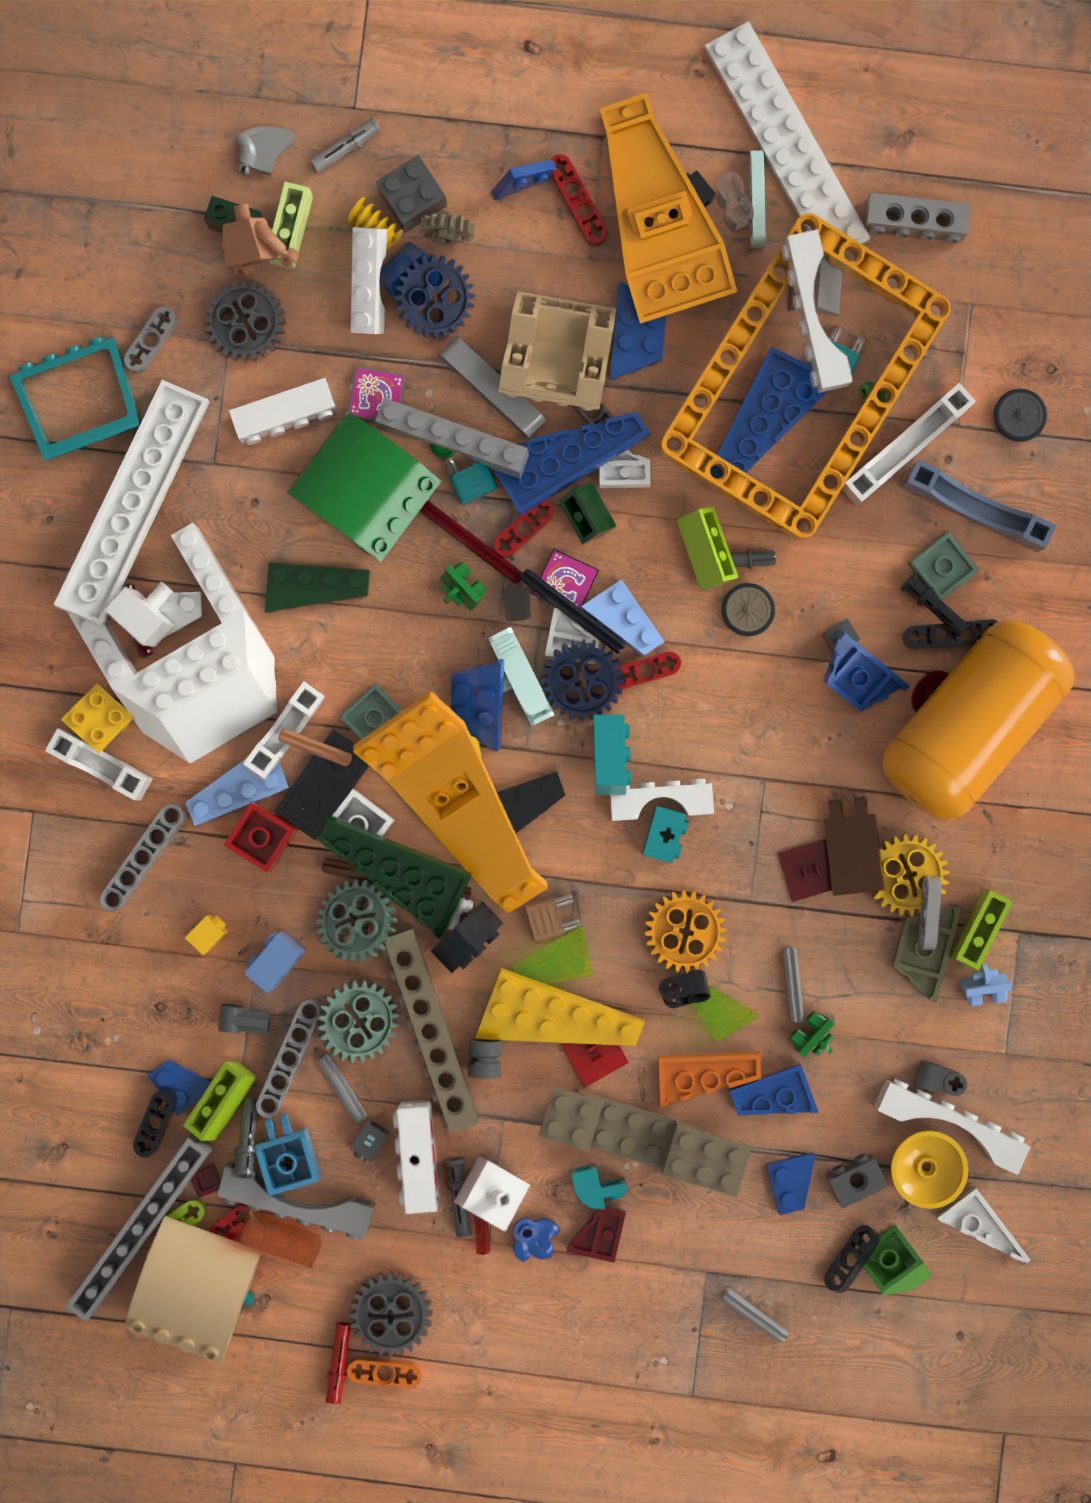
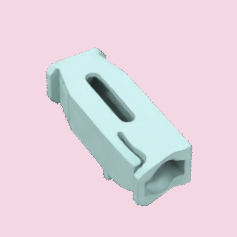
M507 628L489 637L488 640L497 659H504L503 693L513 689L531 726L554 716L512 628Z

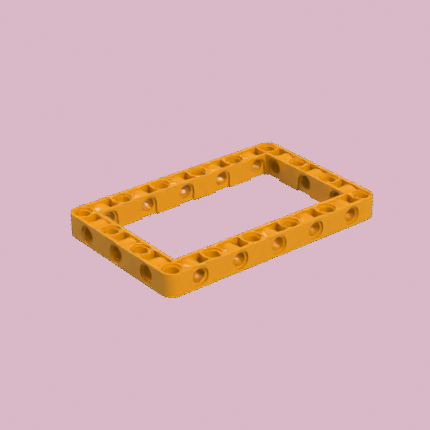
M812 213L801 215L788 236L804 233L801 230V225L803 224L809 225L812 230L818 229L823 256L829 260L828 263L850 277H857L871 286V290L896 305L898 303L914 313L915 322L902 337L888 360L889 364L875 381L862 402V408L846 428L835 446L836 450L822 467L809 488V494L800 507L692 440L789 283L787 271L790 269L788 260L784 261L781 247L659 445V450L664 458L797 540H804L815 533L951 311L950 302L946 297ZM844 252H852L855 256V261H848L844 256ZM774 268H782L786 276L777 277L774 273ZM888 278H892L897 282L898 287L896 289L888 286ZM931 305L939 308L940 316L931 313ZM750 310L756 311L759 315V320H750L747 312ZM904 348H909L913 351V359L905 357ZM723 353L729 354L733 359L732 364H724L720 359V355ZM878 391H882L887 395L886 403L878 400ZM698 396L703 397L706 401V407H696L693 399ZM851 434H856L860 437V446H855L851 443ZM676 440L679 443V450L676 452L670 451L667 448V441ZM713 466L719 467L722 470V478H713L710 474V468ZM825 477L833 479V489H827L824 486L823 480ZM760 493L765 497V504L763 506L754 503V494ZM798 520H803L807 523L808 530L806 533H802L797 529Z

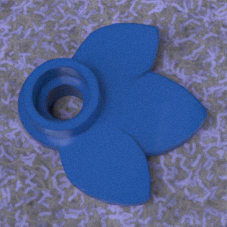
M531 1218L519 1219L513 1228V1234L516 1238L513 1250L516 1257L522 1262L526 1261L531 1254L538 1259L551 1258L553 1246L550 1239L560 1232L558 1225L546 1218L536 1221ZM525 1229H531L528 1234H522Z

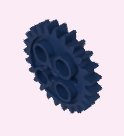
M430 254L429 261H427L425 256H420V264L415 260H411L413 268L403 267L406 276L398 275L397 278L402 283L393 287L400 291L399 295L393 296V299L400 301V304L396 305L394 309L403 311L398 318L400 320L408 319L405 324L406 328L415 325L413 330L415 334H418L423 329L422 334L425 338L429 336L430 332L434 339H438L439 332H441L443 337H448V329L457 333L455 325L465 326L462 317L470 318L471 315L466 310L467 308H474V305L468 302L469 299L475 297V294L468 293V290L474 284L465 282L470 275H461L463 266L459 265L454 268V259H450L446 264V256L444 255L440 256L438 262L435 254ZM432 271H436L439 276V281L435 285H430L428 281V276ZM449 279V284L441 289L445 281ZM451 289H454L457 294V298L453 303H449L446 298L447 292ZM415 290H419L422 294V300L418 304H413L411 301V295ZM431 292L437 293V302L430 301L432 299ZM427 304L423 313L419 314L418 311L421 309V307ZM433 308H437L440 312V317L435 322H432L429 318V313Z
M585 638L582 639L581 645H577L573 639L570 648L565 643H562V652L554 649L553 654L555 658L548 656L547 662L551 666L544 665L542 671L547 674L542 675L541 681L547 684L542 687V690L545 692L550 691L546 699L547 701L554 699L552 708L555 709L560 706V715L568 711L570 712V719L575 714H579V719L582 721L584 714H588L590 720H593L594 712L598 715H603L602 708L611 711L612 706L610 702H618L615 694H622V688L617 685L624 684V679L617 676L623 674V669L615 668L619 664V659L611 660L613 651L605 654L604 644L598 649L595 648L596 640H593L590 646L586 645ZM576 659L580 660L583 678L587 680L586 691L590 699L588 701L584 697L582 681L578 680L580 672L575 661ZM593 660L598 663L599 667L595 670H590L586 667L585 663ZM564 666H569L574 670V673L565 675L560 669ZM601 685L604 687V692L600 694L594 693L591 687ZM570 690H575L580 696L572 699L566 693Z

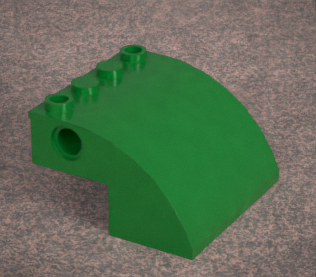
M347 411L286 493L323 522L338 530L369 556L382 562L441 483V480L389 438Z

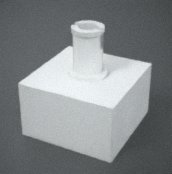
M160 582L147 598L137 590L124 587L106 607L105 611L142 645L155 647L175 625L158 609L174 592L163 582Z
M478 1157L454 1203L506 1231L530 1185L490 1161Z

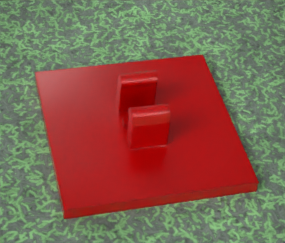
M560 1043L584 1087L591 1085L629 1063L620 1045Z

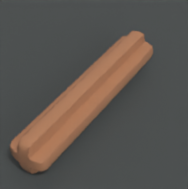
M282 729L278 740L282 743L345 767L350 764L352 759L350 753L287 729Z

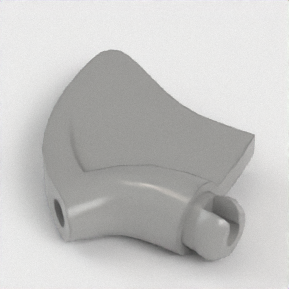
M261 126L248 129L235 138L240 148L237 172L247 176L250 173V169L272 175L276 160L296 139L295 133L279 127Z

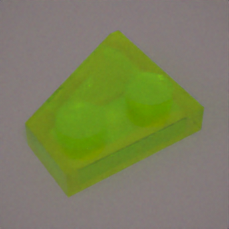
M711 985L709 986L711 997L707 1001L693 1003V1006L717 1043L758 1018L754 1011Z

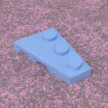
M622 580L580 607V609L612 631L627 646L642 657L665 642Z

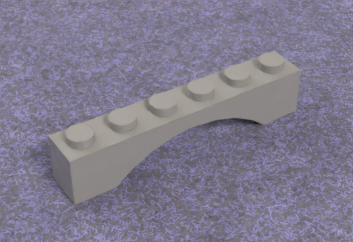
M386 398L383 399L375 420L379 430L402 438L423 441L449 449L474 459L498 472L521 479L529 457L528 448Z
M229 1161L225 1166L217 1194L218 1197L223 1198L222 1201L234 1205L238 1202L247 1205L248 1209L253 1211L268 1210L272 1212L273 1216L285 1219L287 1216L296 1218V1222L303 1225H311V1223L321 1225V1229L327 1232L342 1231L346 1233L347 1237L352 1239L366 1238L375 1202L350 1196L341 1201L328 1204H307L296 1202L279 1193L269 1196L265 1182L254 1168V1178L242 1179L232 1176V1171L235 1170V1163Z

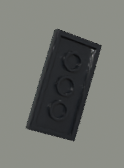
M334 729L323 743L350 753L352 755L350 764L345 767L314 755L274 811L315 841L318 839L328 815L332 816L369 768V765L353 752V745L355 744Z

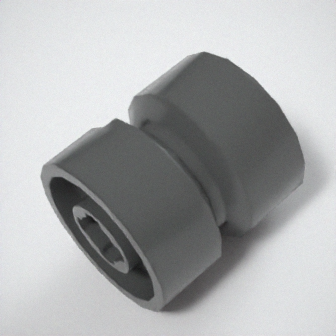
M469 1039V1055L472 1056V1059L468 1061L469 1077L483 1079L500 1078L501 1062L497 1058L501 1056L502 1040Z

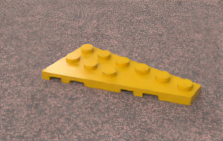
M501 968L475 1039L636 1046L645 1020Z

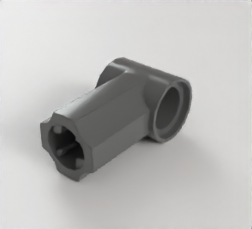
M221 1004L218 1031L268 1034L271 1012L244 1009L243 1006L234 1004Z

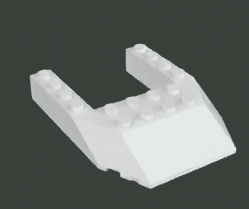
M194 523L172 534L171 537L222 623L137 673L107 620L104 626L101 627L68 613L111 688L126 710L134 716L133 720L142 733L190 764L278 713L274 655L200 529Z

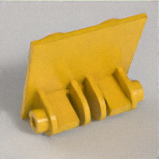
M96 684L61 721L99 754L121 731L125 732L129 728V723L134 719V716L100 685Z

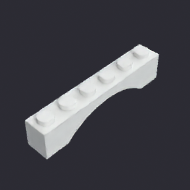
M818 229L787 236L784 245L781 246L784 261L788 260L790 270L787 271L789 285L794 286L796 296H793L795 311H799L801 317L799 331L802 337L805 336L807 343L804 351L807 362L811 361L813 369L810 372L812 385L817 387L818 393L847 387L853 382L847 356L838 350L828 339L815 311L813 298L814 280L818 265L824 255Z
M958 383L899 437L846 481L841 490L857 507L976 402L974 398Z
M894 1078V1081L891 1082L885 1079L873 1106L877 1111L899 1121L913 1118H936L957 1124L974 1136L983 1148L988 1160L1016 1175L1019 1174L1030 1150V1146L1024 1143V1137L1014 1132H1010L1009 1135L1000 1132L1002 1127L990 1121H987L986 1125L977 1121L978 1116L964 1110L963 1114L954 1111L955 1106L944 1100H940V1103L930 1100L932 1095L920 1089H917L915 1093L907 1089L909 1085L901 1080Z

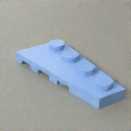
M243 760L185 802L194 826L245 807L251 802L260 801L289 789L290 786L280 761L265 782H263L243 768V763L245 762Z

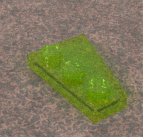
M584 926L575 929L514 963V973L544 984L593 976Z

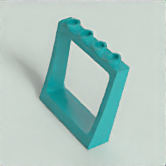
M103 336L94 338L89 341L91 346L82 349L80 345L70 347L65 350L67 354L61 357H57L56 354L48 355L42 358V364L34 366L32 362L18 367L20 372L9 376L44 461L140 426L142 421L115 337L107 340ZM108 349L127 408L126 417L50 444L26 391L24 381L27 378Z

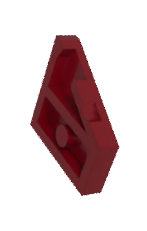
M605 1206V1209H597L567 1245L566 1251L615 1263L626 1211Z

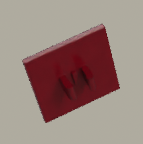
M826 839L778 853L792 902L832 891Z

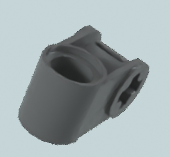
M921 1060L914 1085L927 1090L958 1096L965 1092L967 1081L962 1074L955 1070ZM956 1079L959 1081L958 1086L953 1085L952 1087L948 1084L949 1080Z

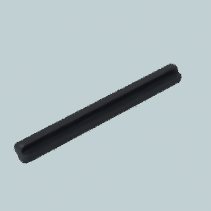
M526 569L522 573L520 580L612 651L619 654L625 647L624 641L531 570Z

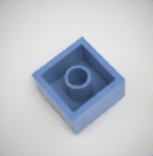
M285 930L280 933L275 932L271 934L262 944L265 948L262 953H255L245 965L248 967V970L244 974L267 993L276 989L307 951L303 945Z

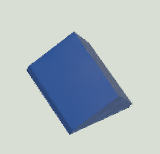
M410 242L402 247L380 270L379 284L392 298L395 295H399L400 292L393 288L394 285H401L402 283L397 276H406L403 267L412 269L411 260H415L420 264V256H425L427 261H429L426 253ZM432 271L428 276L430 285H435L439 281L436 271ZM415 290L411 295V301L413 304H418L422 300V294L419 290Z

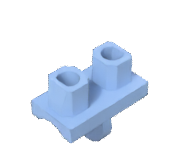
M986 963L981 965L979 972H972V978L960 979V987L965 993L969 1005L972 1007L983 1004L984 994H990L993 1002H1006L1008 991H1012V983L1008 981L1006 974L998 973V969L989 970Z

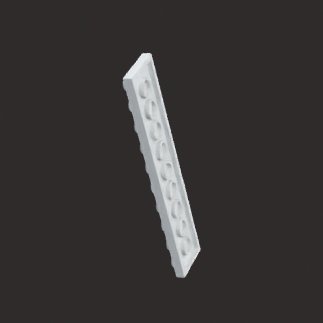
M749 21L706 44L704 50L759 148L763 150L764 157L798 217L805 213H812L862 245L869 242L871 238ZM803 224L807 232L812 231L809 225Z
M161 381L53 604L56 608L101 627L104 626L109 615L105 609L119 594L209 405V399L167 381Z

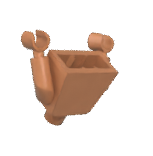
M249 204L234 206L236 221L224 224L222 227L223 238L220 249L224 254L225 268H234L236 276H242L243 274L249 276L254 270V264L278 259V255H281L280 262L284 267H289L292 263H296L299 260V252L294 248L285 250L286 246L276 237L265 218H251Z

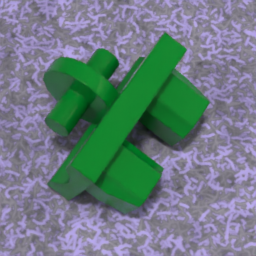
M463 562L454 567L448 566L440 577L445 583L442 589L447 594L443 601L445 604H448L453 600L458 607L463 603L470 611L473 610L487 588L479 580L471 586L464 580L471 572Z
M812 1011L805 1019L813 1028L811 1033L806 1036L797 1028L789 1036L790 1041L796 1047L795 1050L803 1058L815 1046L816 1048L812 1052L817 1057L823 1050H826L829 1054L833 1051L828 1045L834 1037L830 1033L827 1034V1032L835 1024L828 1017H823Z

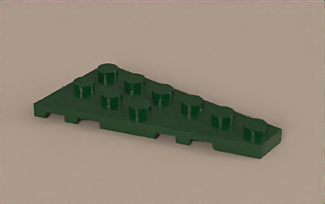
M328 815L318 837V841L341 860L345 859L355 867L357 873L361 876H366L373 882V886L400 908L409 911L416 917V921L421 925L425 924L433 931L437 938H441L471 878V872L331 815Z

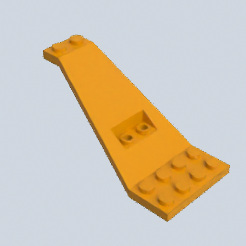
M648 92L600 107L599 111L607 137L624 271L639 323L641 324L736 293L737 288L724 241L657 123ZM671 209H676L678 212L675 218L669 217ZM652 217L653 224L646 226L644 224L645 218Z
M431 691L353 745V752L389 782L464 869L471 872L472 878L487 895L508 914L548 889L547 881L531 868L465 722Z

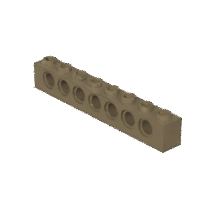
M411 928L389 936L392 939L391 942L384 941L386 950L382 951L385 959L390 958L393 968H390L389 971L393 982H398L401 990L398 993L400 1004L402 1007H407L409 1016L406 1017L410 1031L415 1030L418 1039L414 1041L419 1056H424L426 1062L423 1065L424 1074L427 1080H432L434 1089H431L435 1104L440 1103L443 1112L439 1114L443 1128L448 1127L451 1134L479 1124L480 1118L415 929ZM402 951L408 952L411 955V963L408 965L401 964L398 961V954ZM413 975L419 979L420 985L418 988L411 989L407 986L406 978ZM417 1000H424L428 1004V1010L424 1013H419L415 1010L414 1003ZM426 1024L433 1025L436 1028V1035L433 1037L424 1035L422 1031L423 1026ZM439 1048L443 1050L445 1058L441 1061L434 1060L431 1057L433 1049ZM442 1073H449L453 1077V1082L449 1085H444L440 1082L439 1076ZM451 1097H457L462 1105L458 1109H452L448 1106L447 1100Z

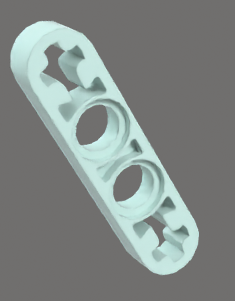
M750 150L751 248H765L763 150Z

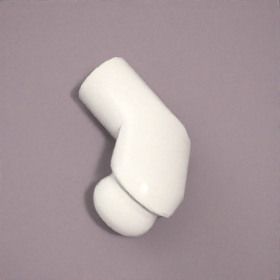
M460 898L446 929L453 930L460 923L463 912H472V900Z

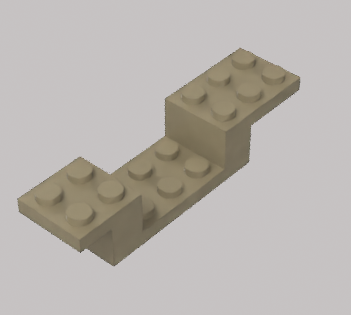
M555 1085L553 1086L539 1132V1137L584 1151H589V1148L592 1147L661 1169L662 1174L733 1197L738 1196L752 1149L749 1145L701 1131L699 1125L579 1088L577 1092Z

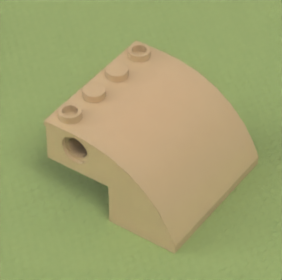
M517 291L498 392L504 393L508 397H527L535 402L545 400L555 402L559 406L573 405L587 411L599 410L617 308Z
M165 1216L141 1272L124 1328L134 1334H141L155 1339L158 1343H166L177 1347L183 1352H191L202 1356L208 1361L222 1363L231 1342L241 1307L251 1287L262 1251Z

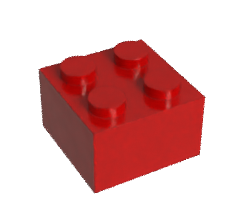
M251 802L224 843V846L268 873L273 870L298 829L257 802Z

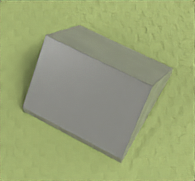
M822 257L814 280L813 298L816 314L839 315L842 271L828 263L829 260ZM794 286L790 287L789 312H796L793 304V296H796Z

